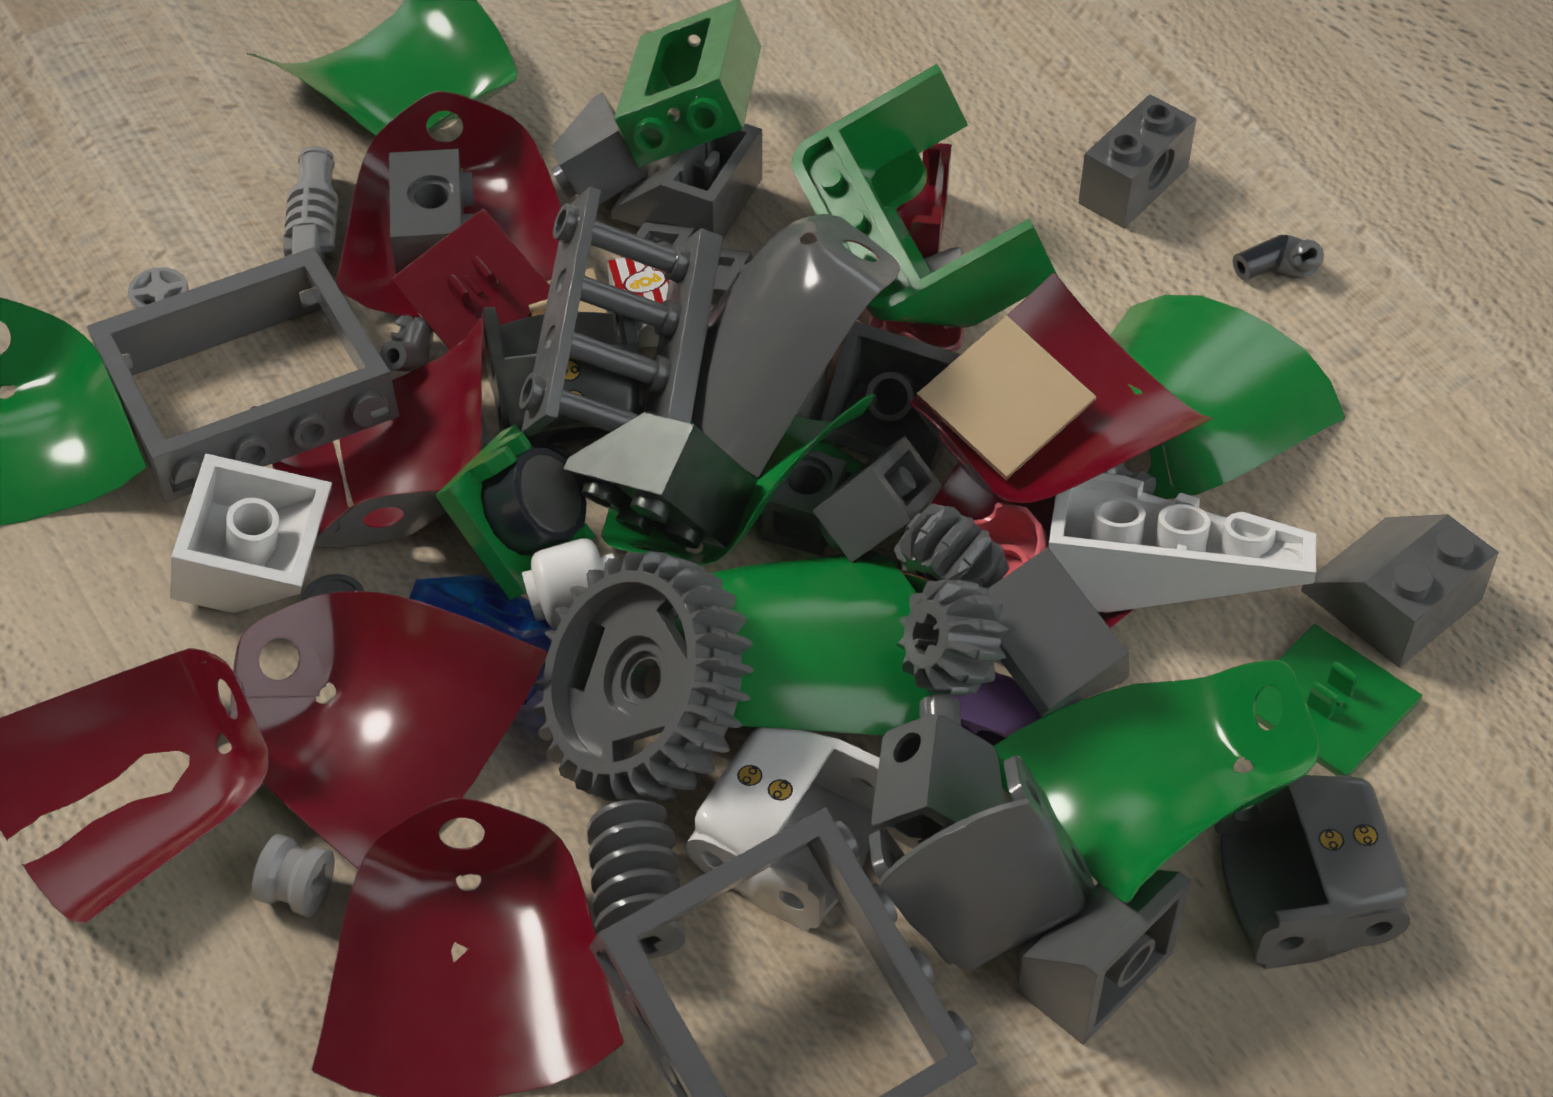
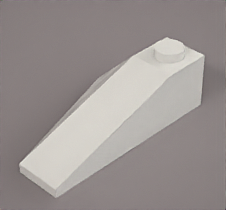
M1102 473L1056 495L1049 549L1092 606L1099 612L1108 613L1312 584L1315 582L1316 533L1243 511L1233 513L1227 518L1206 512L1199 508L1200 498L1179 493L1175 498V502L1144 493L1143 481L1123 475Z

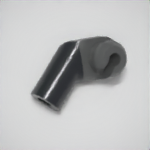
M1278 235L1235 254L1232 262L1237 276L1244 281L1268 271L1302 278L1317 272L1324 261V252L1320 244L1314 240H1302L1290 235Z

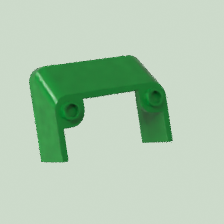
M938 64L933 65L806 138L794 151L791 165L816 215L825 213L842 217L898 261L900 270L894 281L877 294L866 307L872 316L885 321L968 328L987 320L1028 297L1052 273L1056 275L1057 273L1029 218L932 273L930 272L896 208L916 197L925 186L927 170L919 153L968 126ZM843 242L844 247L854 255L867 261H878L876 255L867 248L857 243Z

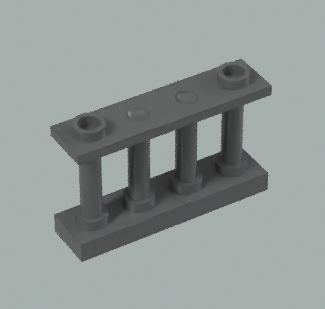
M588 187L571 204L565 203L561 207L553 227V238L559 240L534 370L526 378L519 399L520 408L526 410L521 432L534 436L557 419L558 414L609 432L639 416L638 414L564 390L563 386L569 357L643 382L645 390L649 391L645 413L691 424L723 236L700 228L681 245L677 244L673 248H669L596 221L601 190ZM590 245L663 271L664 278L669 280L666 300L663 303H659L585 276ZM580 301L653 326L655 334L659 335L657 352L653 359L574 332Z

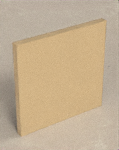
M1007 315L917 393V398L1005 480L1010 478L1096 400V396Z

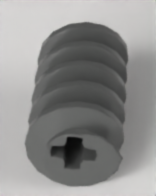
M644 800L619 801L603 806L592 815L586 828L588 844L590 845L588 852L592 869L590 874L592 892L595 894L592 900L594 916L597 918L595 921L596 936L604 929L680 888V880L674 875L678 869L677 855L671 850L675 846V833L668 825L664 824L668 817L666 807ZM683 916L638 940L648 959L668 955L683 946L686 942L685 928L678 923Z

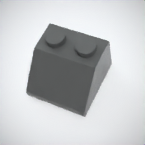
M1448 514L1386 517L1316 572L1315 582L1302 585L1301 591L1400 668L1482 600L1499 552Z
M1157 870L1139 887L1128 903H1124L1112 895L1099 882L1096 885L1094 884L1095 889L1085 894V905L1079 914L1024 943L1018 955V959L1022 963L1017 992L1084 1045L1173 954L1191 880L1179 871Z

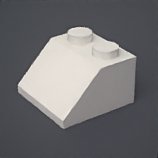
M205 454L171 555L170 599L237 613L300 594L331 492L332 482Z

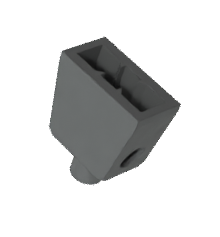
M935 694L923 698L920 701V719L888 730L882 738L872 810V826L878 830L886 828L892 838L914 849L945 828L974 814L1004 804L998 754L993 745L961 726V703L957 698L946 694Z

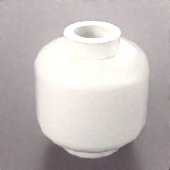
M579 539L536 552L531 560L532 570L522 572L536 622L546 620L548 625L556 631L561 619L555 609L561 606L570 608L573 604L570 588L573 586L588 588L587 572L595 569L604 571L605 562L608 558H614L613 553L600 556L596 545L589 539Z

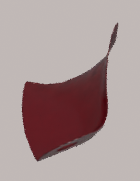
M343 591L324 593L302 600L257 620L240 637L235 653L233 673L246 697L268 748V771L262 783L355 868L359 869L365 854L372 844L385 832L437 802L449 798L464 797L514 721L530 693L548 653L503 632L427 603L394 594ZM277 638H285L293 642L299 654L298 666L294 673L281 680L267 677L262 672L259 662L263 647L271 640ZM330 682L336 689L335 698L327 704L317 702L316 696H319L321 689ZM231 692L230 716L236 719L237 706Z

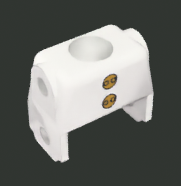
M755 727L698 809L695 816V831L685 847L688 856L701 870L707 873L826 807L834 822H843L853 834L860 850V858L857 861L863 867L870 854L869 835L878 830L872 826V810L880 758L840 739L803 730ZM860 779L869 782L873 787L866 785ZM808 847L801 849L733 887V889L760 909L804 931H808L810 928H818L825 915L839 901Z

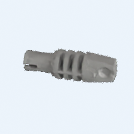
M320 146L307 147L298 156V181L287 195L283 238L285 257L314 247L324 265L326 255L335 252L339 208L338 195L332 188L335 159L332 160L333 154L326 148Z

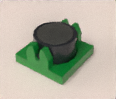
M516 424L501 431L435 495L510 600L527 592L522 572L532 570L531 560L536 552L579 539H589L592 541L596 537L587 523L585 524L587 502L586 497L581 493L583 485L563 469L567 461L563 456L548 448H532L530 442Z

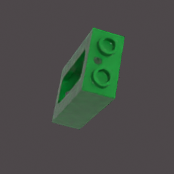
M740 0L729 1L640 36L614 116L638 167L743 129L761 44ZM697 35L700 38V42L692 43L689 40V36ZM676 108L680 111V114L672 115L669 109Z

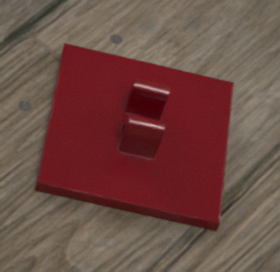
M484 208L391 278V282L427 322L448 350L468 336L481 318L483 308L495 307L500 326L511 321L531 317L532 313L529 305L547 300L550 289L549 283ZM482 341V354H483V353H484V347H483V341Z

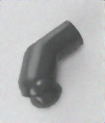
M408 315L399 317L394 324L401 326L398 333L391 332L392 341L382 346L380 356L389 370L411 372L427 364L434 332L421 317L416 319Z

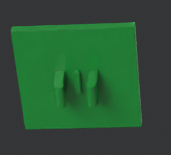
M1315 623L1278 660L1290 666L1305 697L1319 741L1317 763L1335 775L1351 776L1422 698L1421 693ZM1267 686L1262 689L1255 703L1256 720L1270 730L1279 723L1283 713V699L1279 690L1274 686Z

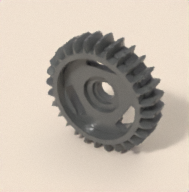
M629 551L624 556V559L608 558L605 562L604 571L589 570L586 574L588 588L582 586L571 587L570 593L573 600L571 607L561 606L555 609L561 622L556 631L549 630L544 632L552 642L544 662V678L536 681L533 685L536 689L543 691V701L536 705L533 711L538 716L546 717L547 719L546 723L538 731L540 738L552 742L547 750V758L561 764L559 767L560 776L574 781L576 789L613 802L628 800L651 802L675 800L678 795V789H695L697 785L696 772L702 774L714 772L715 767L711 758L713 751L721 753L730 751L724 735L728 727L738 728L742 726L733 716L737 702L751 699L746 693L740 691L741 678L753 673L754 670L751 666L741 663V655L750 649L753 643L748 638L737 635L746 624L747 618L732 610L736 604V596L722 589V579L706 572L705 568L688 560L661 552L649 551L647 554ZM677 616L681 620L686 642L675 626L674 618ZM658 664L661 671L660 685L657 691L647 698L644 691L645 677L650 668ZM660 733L643 751L624 760V755H629L633 751V741Z

